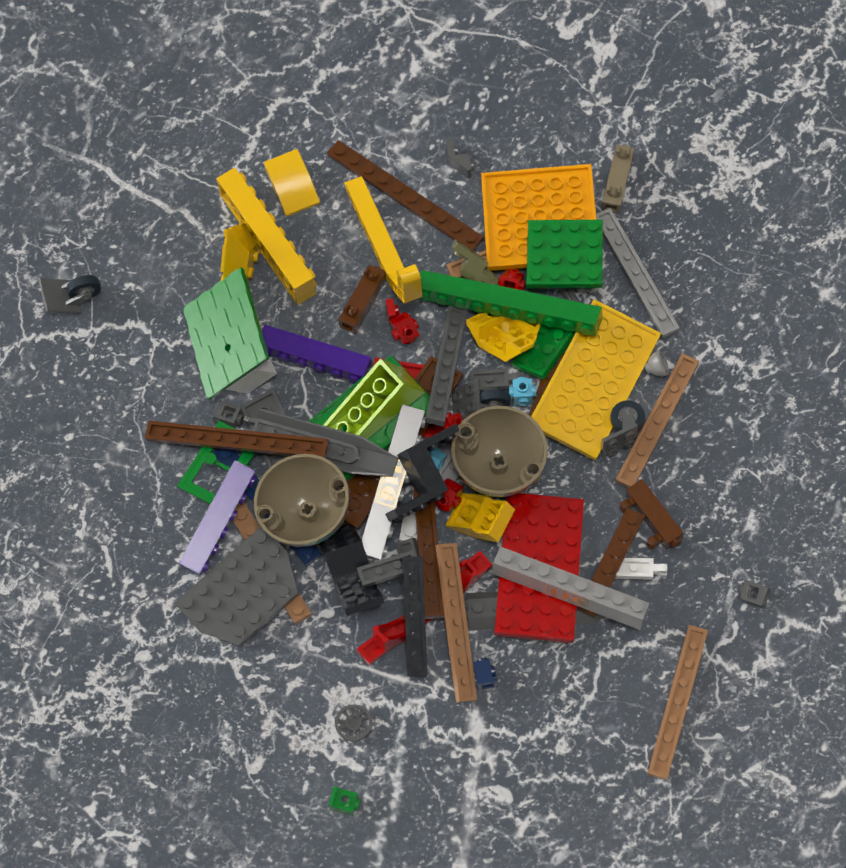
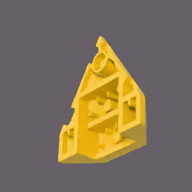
M239 223V225L224 229L223 236H225L222 247L220 270L223 274L220 281L240 267L244 268L247 282L254 276L255 268L253 267L255 262L259 260L260 252L246 226L243 223Z
M479 313L466 320V324L477 345L505 362L534 347L541 324H531L527 321L512 320L503 316H488L487 313Z

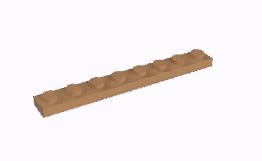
M683 353L681 354L617 475L616 483L627 488L637 483L699 365V360Z
M243 501L242 505L238 503L235 508L238 512L233 523L245 541L259 528V525ZM300 593L285 607L294 625L312 616Z
M457 543L436 545V554L456 703L476 701L477 694Z
M692 625L688 626L649 766L648 776L665 781L668 779L708 630Z

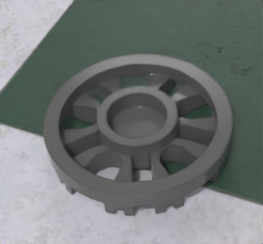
M356 704L347 705L336 715V731L346 741L357 742L365 739L372 729V717L363 706ZM354 708L360 709L358 715L354 714ZM350 709L352 715L348 716L346 710ZM341 714L347 717L346 720L339 719ZM369 720V725H363L362 722ZM361 727L365 728V729H366V732H364V731L361 730L360 728H361ZM343 729H348L345 735L341 732ZM357 731H359V732H361L362 735L359 736V737H356V736H355V733H356Z

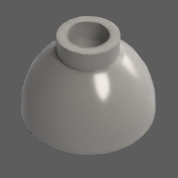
M661 351L654 352L645 364L647 373H652L659 377L667 376L669 367L664 354Z

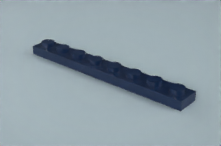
M217 449L213 452L218 462L230 468L234 460L238 461L240 458L235 450ZM255 474L253 476L256 479L251 487L247 486L244 491L253 504L255 491L260 481ZM266 514L264 516L265 519L269 518L270 514ZM315 545L306 547L289 546L306 567L322 556Z

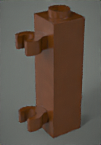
M367 266L338 319L340 328L355 335L357 334L386 282V272L381 267Z
M643 479L626 489L627 499L620 503L619 509L624 514L627 508L632 509L634 507L638 513L645 515L644 521L655 534L647 539V546L650 550L656 548L660 543L666 550L679 546L683 539L682 530Z

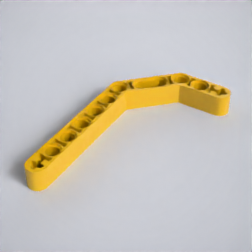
M362 176L344 182L346 192L378 262L386 272L389 286L404 304L421 298L422 286L418 268L415 264L404 268Z

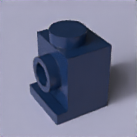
M480 658L477 662H473L478 691L498 687L494 665L490 666L489 659Z

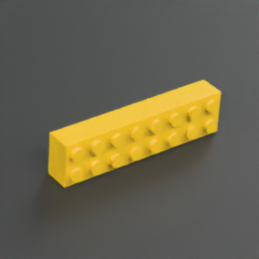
M233 168L217 177L216 180L221 198L238 222L246 226L257 244V249L295 303L299 305L316 295L315 287L317 284L314 280L316 278L311 268L307 269L304 265L306 264L301 254L297 255L294 251L296 250L291 240L287 241L284 230L281 226L277 227L272 213H267L262 199H257L256 191L252 186L247 185V179L242 172L239 173L236 168Z

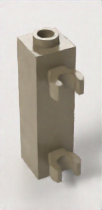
M616 145L602 201V211L611 208L613 213L620 214L634 158V148L628 145Z

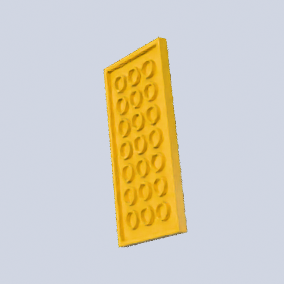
M593 299L591 305L602 307L603 315L597 335L575 333L531 417L539 424L544 435L596 461L601 451L602 439L607 437L613 428L610 420L613 407L617 403L628 399L661 333Z

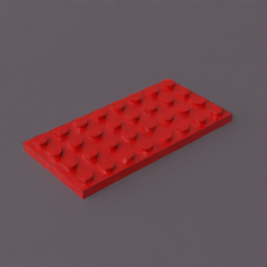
M525 493L507 496L506 501L515 511L503 532L502 547L579 576L584 499ZM499 576L494 635L574 643L577 606Z

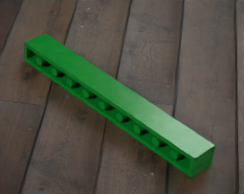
M422 270L420 273L422 297L418 299L422 301L436 302L440 305L455 306L459 309L464 308L494 316L508 317L512 320H522L531 324L536 323L551 328L556 327L566 331H575L584 335L594 336L597 335L603 319L602 307L425 270Z

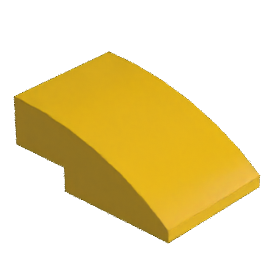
M298 149L264 162L266 173L286 217L320 204Z
M462 493L460 496L462 498L461 503L457 508L454 507L445 526L471 537L499 542L515 509L507 501L493 500L487 495Z

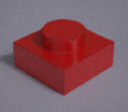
M393 298L385 299L389 320L399 315L398 304L394 305Z

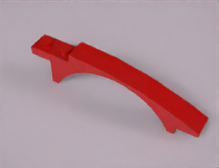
M481 551L468 560L464 559L459 564L463 593L492 567V563ZM404 615L389 623L376 625L372 628V638L357 648V652L369 666L396 645H401L405 642ZM434 618L425 619V625H427Z

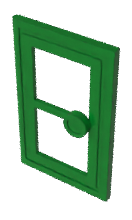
M218 421L215 426L218 428L235 429L221 421ZM202 447L177 487L211 504L215 494L192 483L205 461L208 465L215 464L226 471H229L230 467L217 461L216 455L211 453L214 448ZM244 451L238 462L247 466L256 452Z

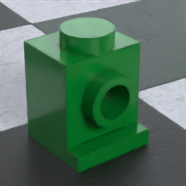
M334 786L329 809L353 816L355 810H359L361 799H359L356 792ZM342 798L349 799L347 803H343L341 800Z

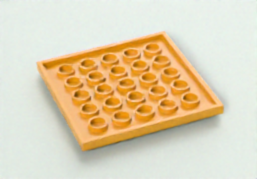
M591 164L481 173L487 268L490 271L527 268L528 220H596Z

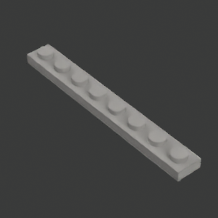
M608 208L597 213L596 220L603 219V235L658 332L661 333L662 339L678 332L680 327L612 209Z

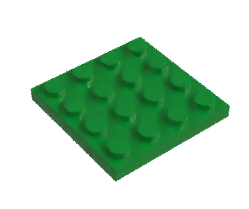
M603 219L528 220L527 288H602Z

